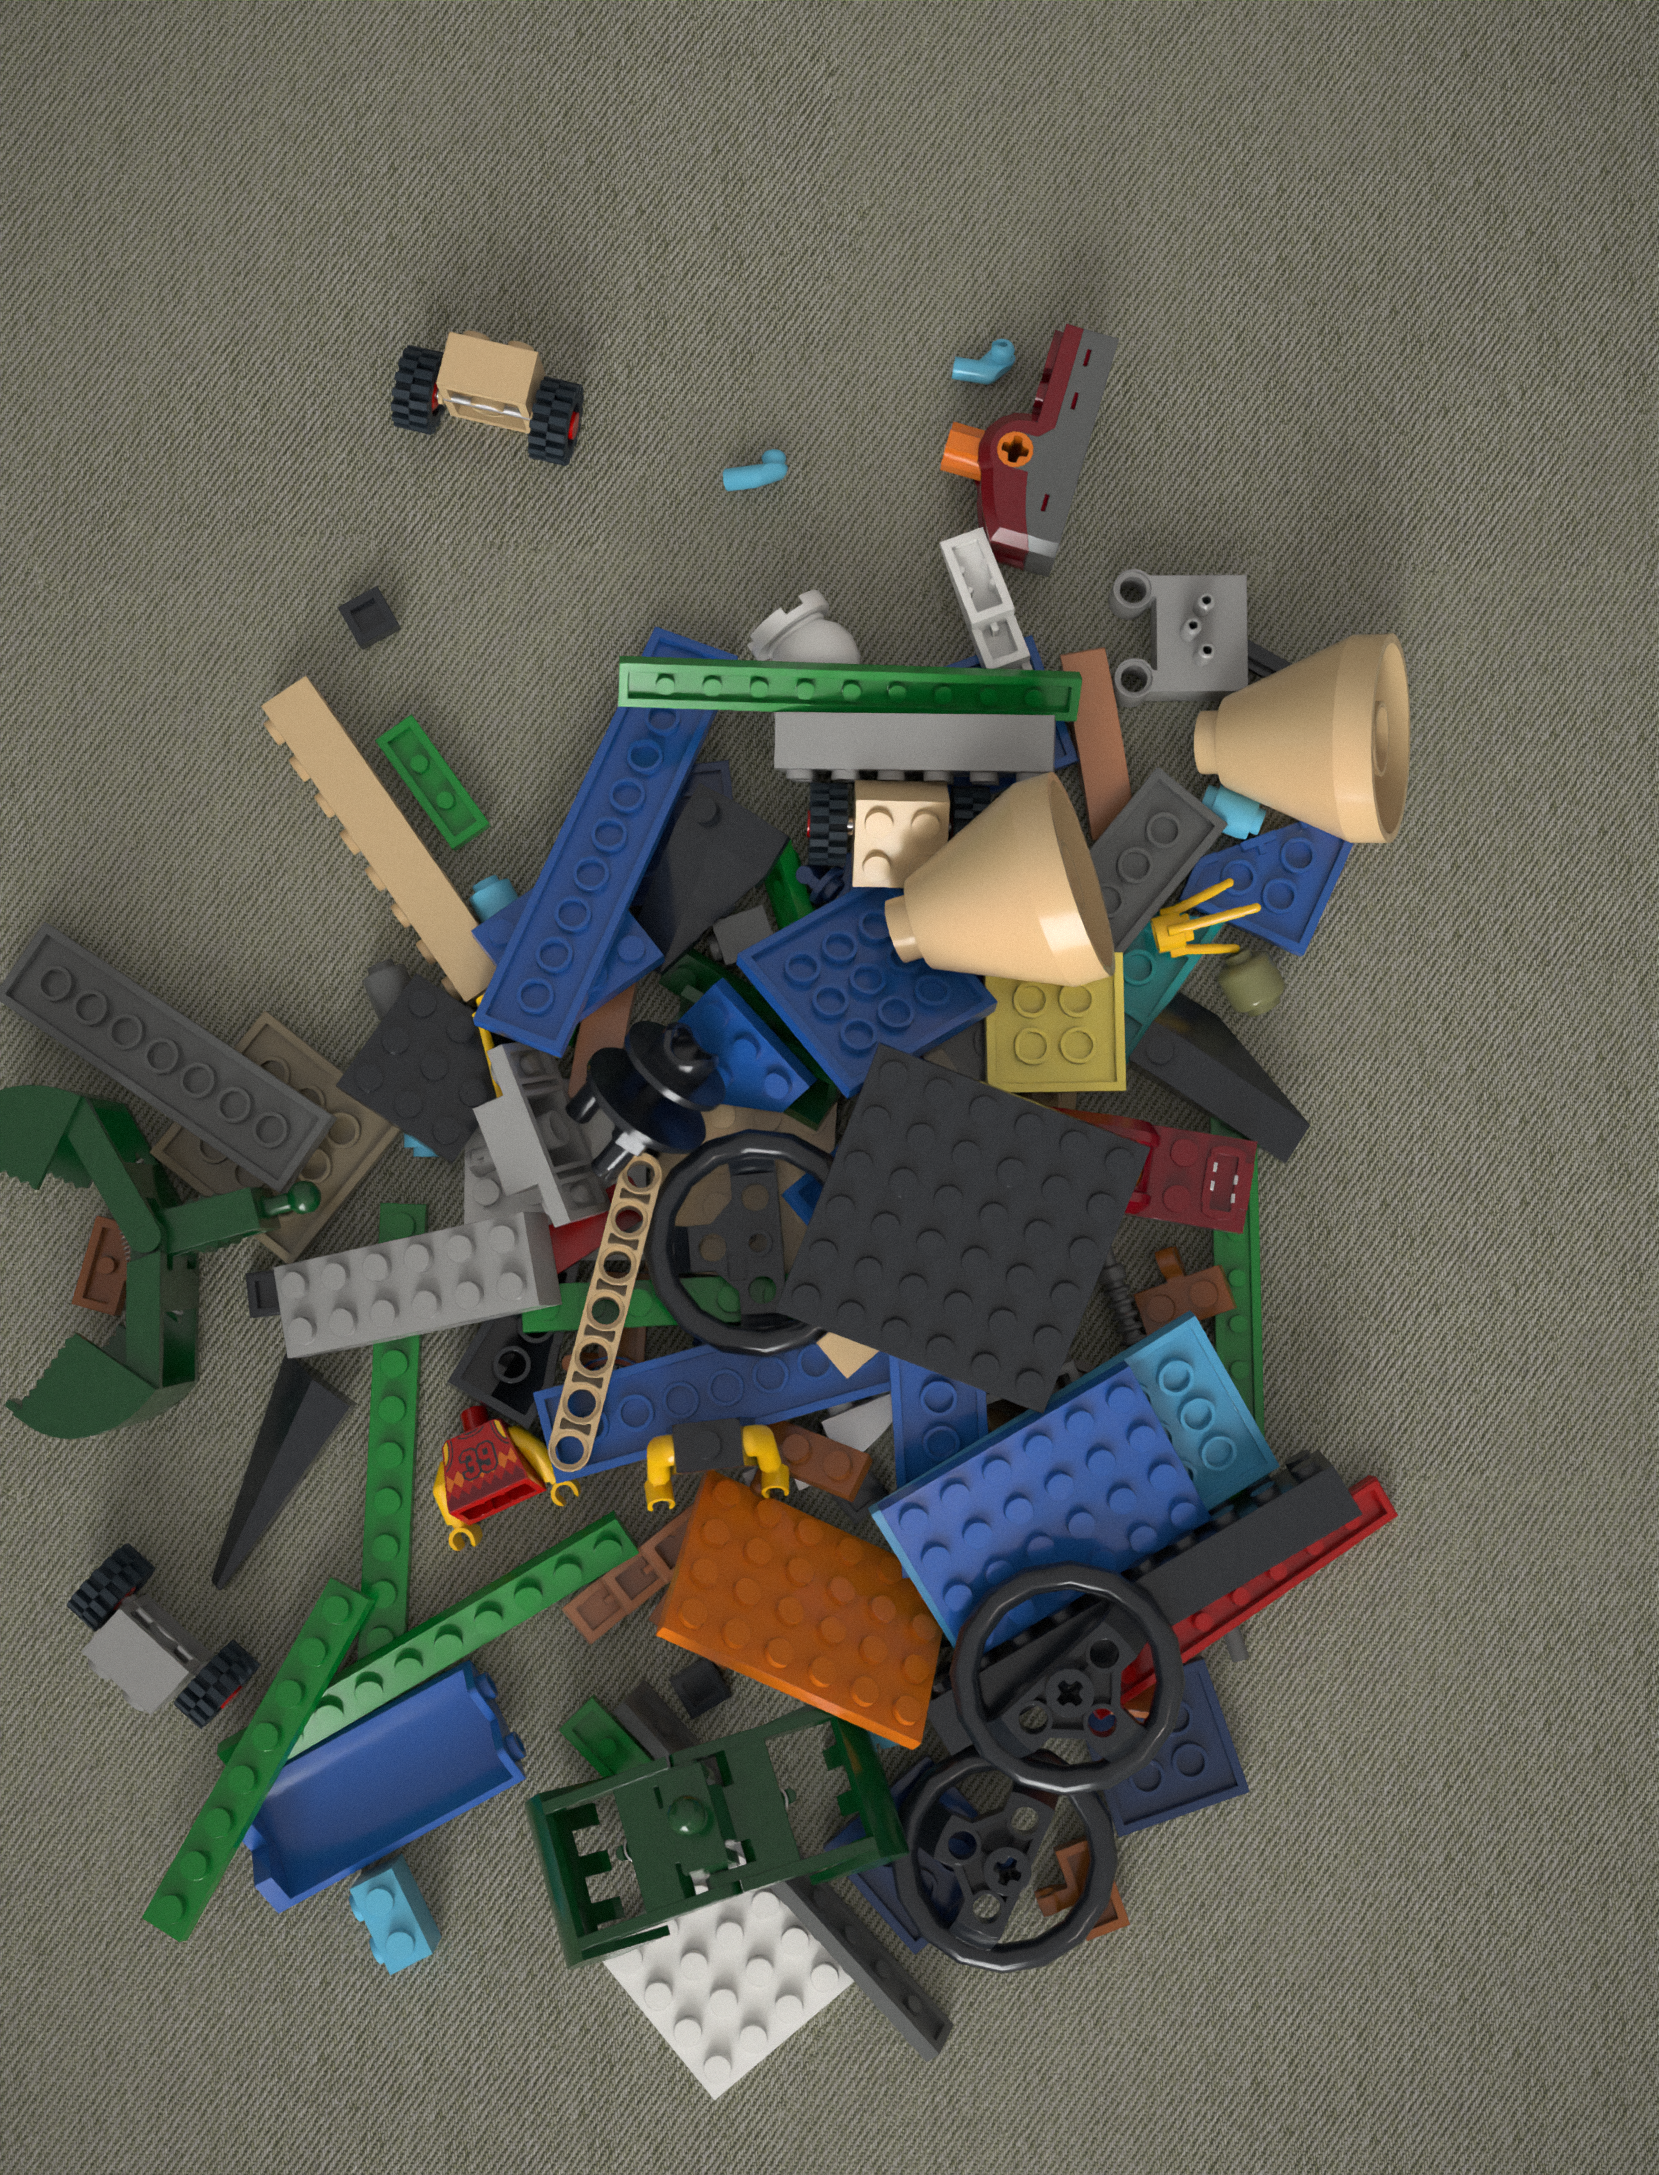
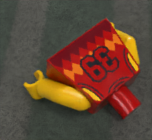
M473 1406L465 1409L460 1414L464 1433L445 1441L442 1446L443 1460L439 1464L432 1490L445 1523L452 1525L454 1529L449 1535V1545L453 1550L461 1551L465 1547L461 1532L469 1536L473 1547L477 1546L482 1540L483 1533L476 1522L546 1491L545 1483L550 1482L553 1486L551 1498L558 1506H565L567 1504L564 1497L559 1493V1486H570L573 1493L579 1497L581 1485L577 1479L557 1484L547 1446L524 1427L511 1426L501 1418L490 1420L486 1407Z

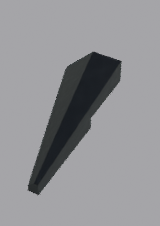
M287 1353L283 1358L211 1578L215 1587L220 1591L226 1588L305 1480L308 1470L357 1405L356 1402L324 1380V1375L301 1358L288 1359Z

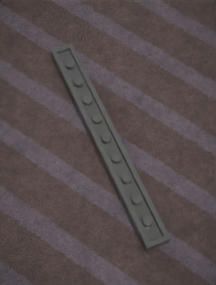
M644 1679L627 1694L613 1711L623 1722L627 1730L641 1742L655 1760L665 1756L669 1768H671L668 1759L670 1754L702 1744ZM713 1757L704 1760L705 1765L714 1772L716 1785H722L723 1788L724 1785L716 1759ZM741 1843L734 1844L735 1849L744 1857ZM799 1852L801 1860L805 1859ZM814 1871L771 1885L770 1888L778 1895L782 1903L795 1914L810 1931L811 1935L821 1943L842 1967L843 1971L856 1982L873 2001L876 2008L890 2020L924 2060L928 2062L939 2055L954 2024L826 1882L812 1886L809 1876L818 1872Z

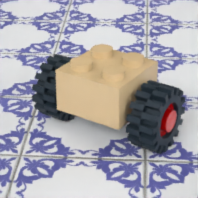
M468 330L464 331L463 334L449 331L444 353L413 345H407V348L403 350V358H400L398 362L399 371L395 372L394 380H396L395 387H392L391 395L394 396V400L391 402V411H393L391 418L395 427L432 435L436 432V427L440 425V415L444 413L445 408L443 405L445 403L451 416L528 433V453H530V458L562 466L569 465L570 458L574 454V446L577 445L578 431L580 432L581 427L580 418L583 415L584 389L581 384L547 377L539 353L534 351L533 347L519 341H509L507 345L493 342L482 333Z
M855 780L853 816H848L847 783L811 782L809 810L807 811L809 865L845 866L848 829V835H852L851 870L853 887L904 888L905 880L991 804L990 787L952 786L949 799L947 782Z

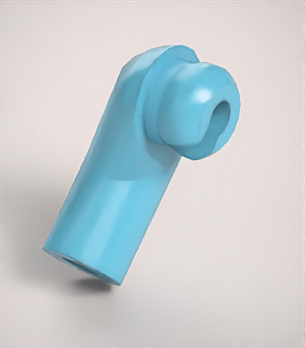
M997 339L992 343L991 350L980 360L955 356L952 379L985 385L994 383L1012 368L1015 362L1014 345L1007 339Z
M777 449L767 450L762 455L763 464L725 468L723 471L725 489L727 491L754 489L782 480L788 471V466L785 465L786 456L784 452Z

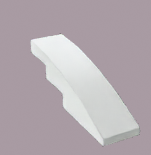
M983 527L940 542V548L981 667L1033 670L1030 664V653L1014 615L1015 607Z

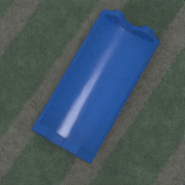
M469 1659L336 1731L286 1761L242 1840L252 1852L254 1886L278 1914L526 1779L521 1759L527 1756L526 1749L519 1735L515 1731L510 1732L495 1701V1698L499 1696L497 1687L488 1672L480 1674Z

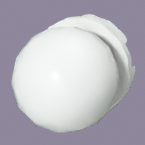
M811 590L799 595L798 597L803 604L788 614H785L780 607L755 629L750 636L753 642L747 644L751 653L759 661L772 658V661L860 664L861 655L853 636L839 623L824 619L829 610V604L819 590Z

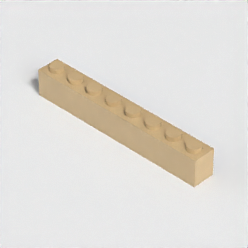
M304 676L261 706L269 717L263 723L279 746L286 742L294 753V756L289 759L290 764L304 782L310 778L320 791L314 796L315 800L328 818L336 815L345 829L339 832L351 852L354 855L359 852L363 853L370 864L364 870L375 887L380 892L387 888L396 902L390 908L405 929L412 925L421 937V940L415 944L430 965L438 962L447 975L441 982L450 996L457 1001L463 998L465 1003L470 1006L476 1005L475 1000L486 992L496 970V966L472 936L471 930L479 926L480 922L316 685L307 676Z

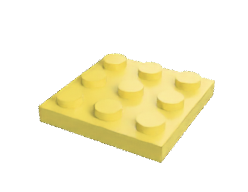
M1114 952L1115 973L1113 976L1077 987L983 975V985L998 1001L995 1012L984 1018L985 1083L1011 1093L1126 1091L1123 952Z

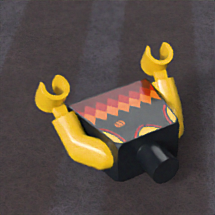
M735 1417L670 1425L666 1428V1435L654 1437L647 1447L648 1480L644 1484L647 1508L649 1511H653V1504L658 1501H668L669 1509L674 1508L675 1498L670 1479L671 1475L757 1465L762 1470L761 1494L765 1498H770V1489L780 1488L784 1491L785 1496H788L789 1468L781 1464L782 1461L773 1432L765 1425H756L755 1418Z

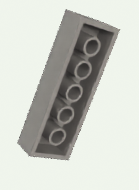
M775 712L774 768L786 774V779L792 780L794 783L819 782V775H832V780H837L836 783L854 784L855 780H864V776H877L878 781H909V776H923V781L947 782V785H954V777H970L972 785L998 786L999 778H1016L1017 783L1048 772L1055 773V715Z
M518 1212L273 1267L288 1359L316 1357L562 1305L547 1214L544 1212Z

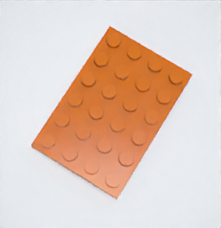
M714 1470L706 1471L699 1483L656 1636L908 1749L913 1750L922 1743L943 1630L911 1578H902V1567L898 1557L772 1497L755 1496L751 1492L750 1487Z

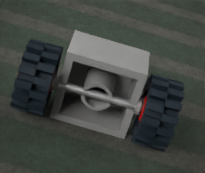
M126 1543L121 1548H118L111 1557H108L98 1569L96 1568L90 1578L82 1583L80 1589L73 1594L72 1599L67 1603V1607L94 1632L100 1629L81 1652L89 1658L88 1665L98 1676L106 1680L111 1678L124 1690L122 1693L124 1699L136 1710L142 1712L145 1710L151 1715L179 1695L173 1705L197 1727L203 1729L221 1709H224L234 1699L261 1664L234 1639L213 1657V1654L148 1594L137 1599L135 1595L138 1590L147 1583V1580L153 1575L156 1568L134 1547Z

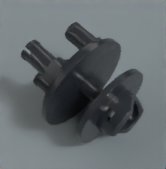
M652 1021L636 1022L625 1034L624 1043L626 1050L615 1047L602 1048L596 1051L589 1059L586 1068V1082L565 1106V1110L574 1121L579 1124H585L601 1108L615 1124V1128L612 1131V1140L591 1162L593 1172L601 1177L606 1169L608 1170V1173L604 1176L605 1181L615 1182L618 1175L634 1156L638 1157L643 1153H647L658 1160L663 1153L689 1154L696 1151L704 1142L706 1126L701 1112L715 1110L725 1099L726 1089L724 1081L716 1068L719 1064V1056L707 1052L698 1044L688 1024L671 1022L665 1026Z

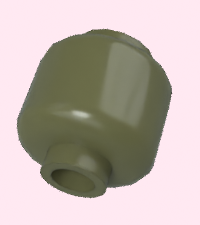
M1247 946L1241 948L1239 952L1231 953L1224 958L1227 966L1220 971L1217 979L1235 1012L1247 1013L1249 1017H1255L1271 1010L1281 1002L1279 996L1285 989V982L1268 952H1251Z

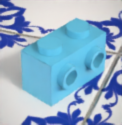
M401 1853L360 1874L349 1889L352 1894L349 1896V1902L357 1920L360 1922L365 1921L372 1936L369 1940L370 1947L376 1961L379 1964L385 1963L389 1974L392 1975L433 1954L442 1936L403 1854Z

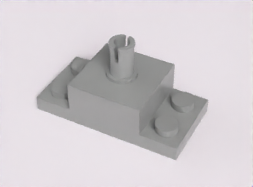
M519 1042L501 1044L486 1051L491 1062V1075L495 1083L501 1088L503 1096L473 1109L486 1144L467 1152V1163L485 1159L483 1162L469 1167L470 1171L476 1177L481 1178L497 1170L507 1197L539 1188L542 1194V1207L547 1216L551 1218L555 1228L610 1210L611 1203L601 1177L597 1176L591 1168L593 1157L579 1123L566 1113L565 1106L571 1100L554 1056Z

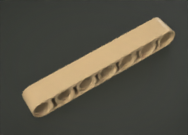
M643 1153L638 1157L634 1156L618 1176L548 1444L550 1461L556 1468L564 1472H575L582 1469L588 1463L592 1453L662 1179V1169L659 1162L647 1153ZM639 1165L649 1168L654 1176L653 1182L644 1188L633 1186L627 1177L628 1172L633 1167ZM633 1210L637 1212L643 1221L641 1228L633 1233L621 1231L617 1227L615 1220L622 1211ZM622 1255L629 1260L631 1270L625 1277L616 1279L608 1276L605 1272L604 1263L610 1256ZM610 1300L618 1306L619 1316L613 1323L608 1325L600 1324L593 1318L592 1309L598 1301ZM590 1345L602 1347L608 1356L605 1366L597 1371H590L584 1368L580 1362L582 1351ZM578 1391L591 1393L596 1401L594 1411L584 1418L574 1416L568 1409L570 1397ZM566 1437L579 1439L584 1447L582 1458L572 1465L562 1463L556 1455L558 1443Z

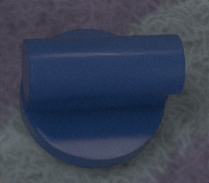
M808 864L799 867L796 871L798 882L808 884L813 889L809 900L815 905L823 900L826 903H830L840 894L845 886V882L841 879L845 870L840 866H835L829 870L826 865Z

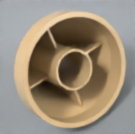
M1394 633L1352 635L1224 697L1219 710L1201 711L1198 714L1194 731V755L1199 773L1201 775L1218 774L1223 787L1347 842H1393L1398 834L1403 818L1410 764L1409 686L1404 653L1398 637Z
M1048 772L1012 784L905 880L904 895L885 901V917L890 937L897 954L904 963L924 958L929 967L936 970L1077 987L1108 978L1115 973L1113 939L1097 873L1075 810L1065 788L1054 772Z

